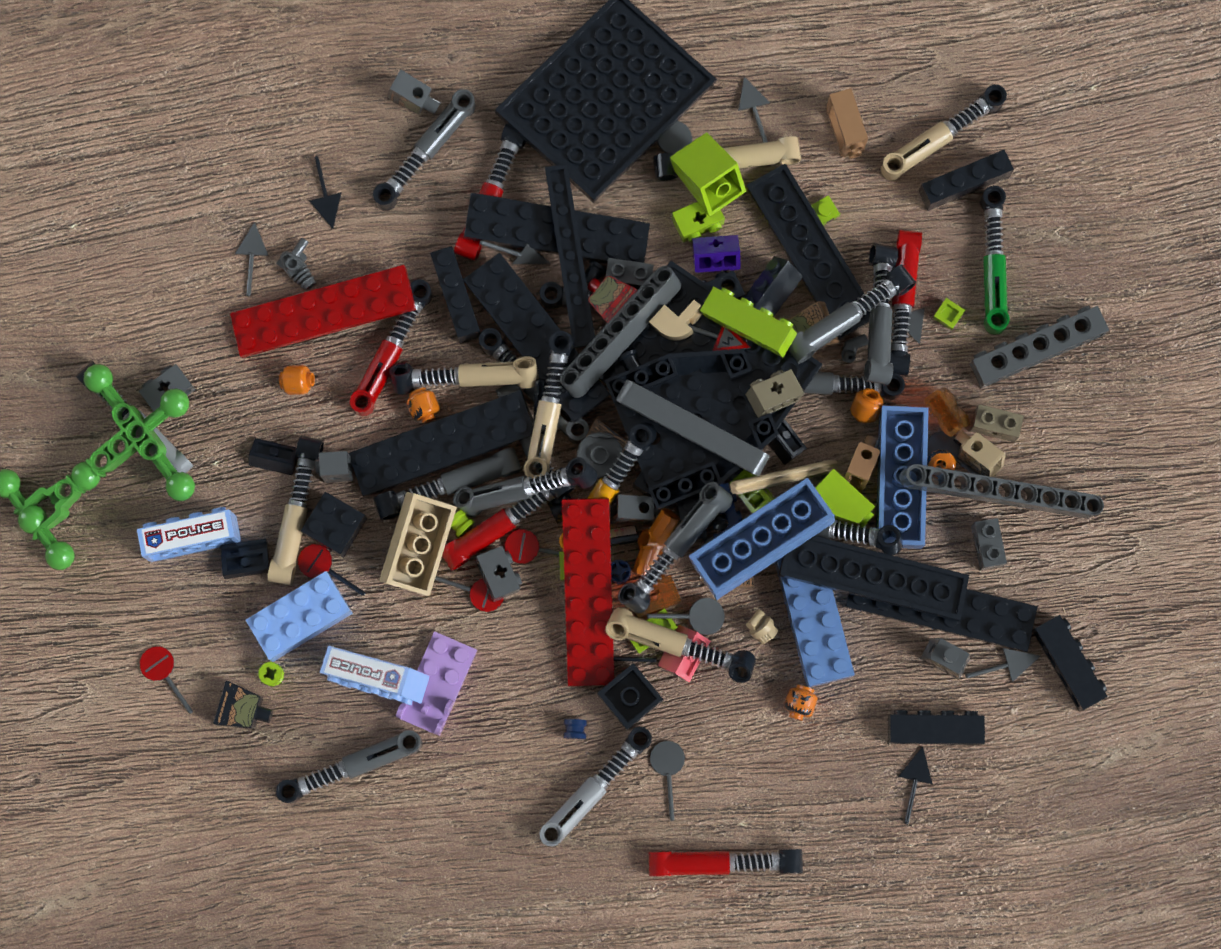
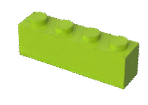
M713 287L700 309V312L706 318L781 357L785 356L797 335L796 331L792 328L793 324L784 318L780 320L773 318L774 314L767 309L761 308L758 310L754 308V304L743 297L741 300L733 297L735 294L726 288L719 290Z

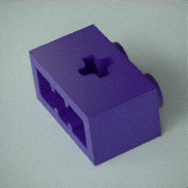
M738 235L692 238L695 273L741 269Z

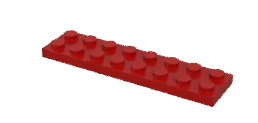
M401 265L232 312L230 316L239 355L241 358L414 311L416 306L406 266Z
M609 498L562 499L568 686L607 685L614 679L613 639L606 633V625L612 614Z

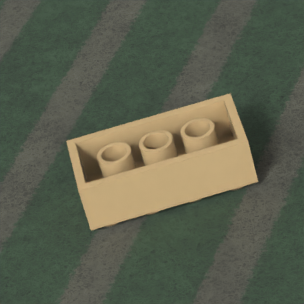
M406 492L379 581L430 596L457 507L415 493Z

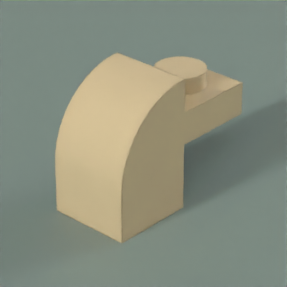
M693 300L679 317L664 305L649 321L650 326L666 339L674 341L686 339L693 334L692 328L688 325L696 323L702 315L700 313L701 305Z

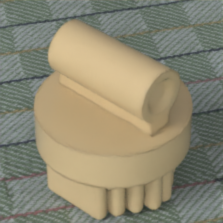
M757 610L746 624L747 628L750 629L749 633L754 639H758L761 644L770 641L778 633L777 628L774 626V621L770 616H765L761 610Z

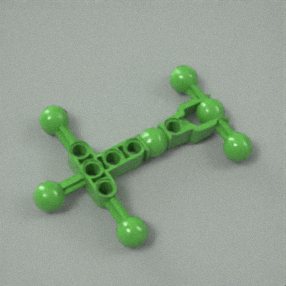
M94 364L88 367L84 373L83 381L85 386L91 392L103 395L112 407L113 420L121 430L93 452L91 457L87 458L85 462L75 465L71 475L65 476L66 479L58 481L49 488H38L27 499L19 490L21 481L18 474L10 469L0 470V497L8 498L16 508L13 514L18 515L20 528L26 533L33 534L32 540L39 539L46 548L45 560L52 569L64 570L70 567L74 562L75 553L68 543L57 541L49 529L54 528L69 516V508L81 497L82 493L85 494L86 490L95 488L100 482V478L106 476L105 473L115 470L135 452L138 451L144 459L153 461L166 478L165 489L173 500L185 501L192 496L195 490L193 478L188 473L178 472L166 457L167 451L164 443L154 431L168 417L177 418L187 412L190 401L183 390L175 388L164 392L160 400V407L144 418L135 406L126 404L112 386L113 375L111 370L105 365ZM125 409H128L129 416L123 420L122 413ZM141 426L143 433L141 437L137 438L136 430ZM123 441L125 444V448L120 453L118 451V445L120 442ZM152 445H155L157 451L151 456L149 449ZM103 456H106L107 463L102 467L100 460ZM70 485L71 493L69 496H66L65 488ZM48 496L51 499V504L56 509L49 518L46 512L40 506H37L38 503Z

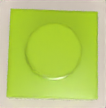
M829 195L811 205L823 226L840 217V213Z
M946 298L933 319L952 330L965 310Z

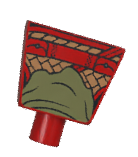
M607 276L602 283L596 278L592 279L587 286V289L593 293L588 301L607 323L637 291V289L611 276Z

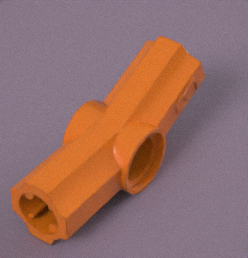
M664 508L657 516L651 528L641 532L638 539L640 550L632 572L645 576L647 573L645 570L649 571L651 568L649 565L653 566L655 563L653 560H658L659 557L657 555H662V550L665 547L664 542L671 535L680 520L677 514Z

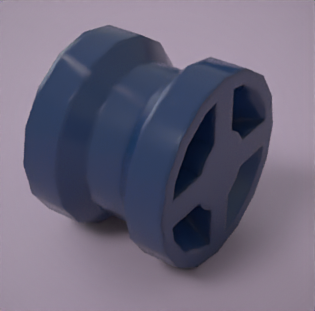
M623 560L613 561L611 563V581L617 585L625 584L631 576L629 564Z
M564 719L566 731L563 733V738L586 739L584 727L587 725V720Z

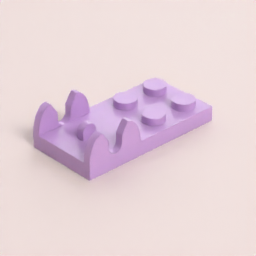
M434 631L417 669L418 672L430 676L422 702L413 701L412 705L402 703L397 710L396 717L440 736L477 650Z

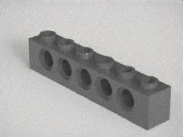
M1083 307L1077 311L1078 314L1075 316L1065 315L1057 319V323L1049 326L1048 323L1036 328V332L1028 335L1026 332L1017 336L1015 342L1008 344L1005 341L994 347L995 350L987 353L985 350L975 354L970 367L980 388L987 387L1106 335L1109 328L1099 307ZM1075 323L1083 324L1085 331H1077ZM1054 332H1061L1064 336V341L1056 340ZM1033 341H1040L1043 344V350H1037L1033 346ZM1012 350L1021 351L1023 358L1016 359L1012 354ZM994 358L999 359L1002 362V367L995 368L991 360Z

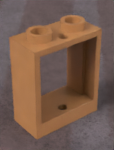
M849 88L829 94L826 111L842 158L849 157V159L856 158L864 152L868 136L852 89Z

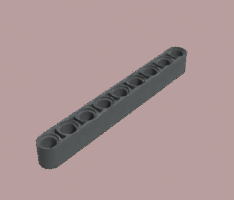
M913 464L903 469L899 476L901 484L910 489L1080 518L1096 516L1104 508L1103 500L1094 494ZM910 471H913L916 474V482L910 479ZM932 475L938 477V486L932 482ZM954 479L960 481L961 489L955 487ZM977 482L983 486V493L977 490ZM999 486L1004 488L1005 497L999 494ZM1021 490L1026 492L1027 500L1022 499ZM1043 494L1048 496L1049 504L1043 501ZM1065 498H1068L1070 500V508L1066 506ZM1087 502L1092 504V512L1088 510Z

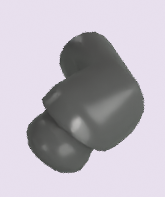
M865 334L849 339L844 343L841 352V358L844 362H854L857 349L868 345V339Z

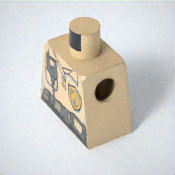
M961 431L955 437L954 442L962 448L961 458L980 475L994 477L1004 466L1005 453L976 432L970 437L964 431Z

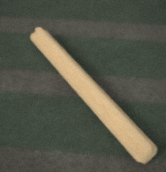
M826 460L763 474L759 477L754 476L732 481L730 483V491L732 494H742L829 474L833 469L838 470V462L836 460Z

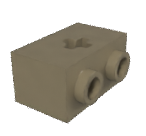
M791 369L786 372L782 370L777 371L770 376V379L765 381L762 378L750 384L751 388L745 395L759 418L798 402L805 393Z
M979 404L974 411L970 431L1015 442L1020 436L1024 415Z

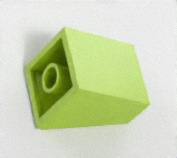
M707 132L670 157L676 174L709 217L746 192L738 163Z
M835 469L815 488L835 515V520L838 523L839 521H841V524L847 522V525L853 523L854 526L860 525L863 528L874 516L872 510L875 506Z

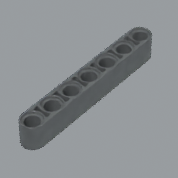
M669 266L659 267L561 374L560 383L572 397L579 398L586 394L647 327L649 321L664 305H667L680 290L681 281Z
M630 380L625 381L616 398V401L758 477L770 455Z

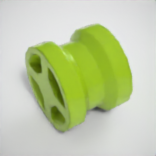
M459 510L454 515L450 529H453L456 532V536L460 538L474 526L475 521L468 519L466 513Z
M274 662L264 663L259 669V679L268 686H277L284 679L282 667Z

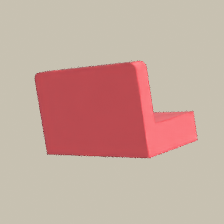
M679 625L676 629L677 632L688 635L687 638L692 639L691 642L693 643L697 641V644L701 645L703 643V646L707 647L711 642L698 632ZM664 652L658 666L690 682L700 661L699 658L693 659L691 655L689 657L685 655L678 657Z

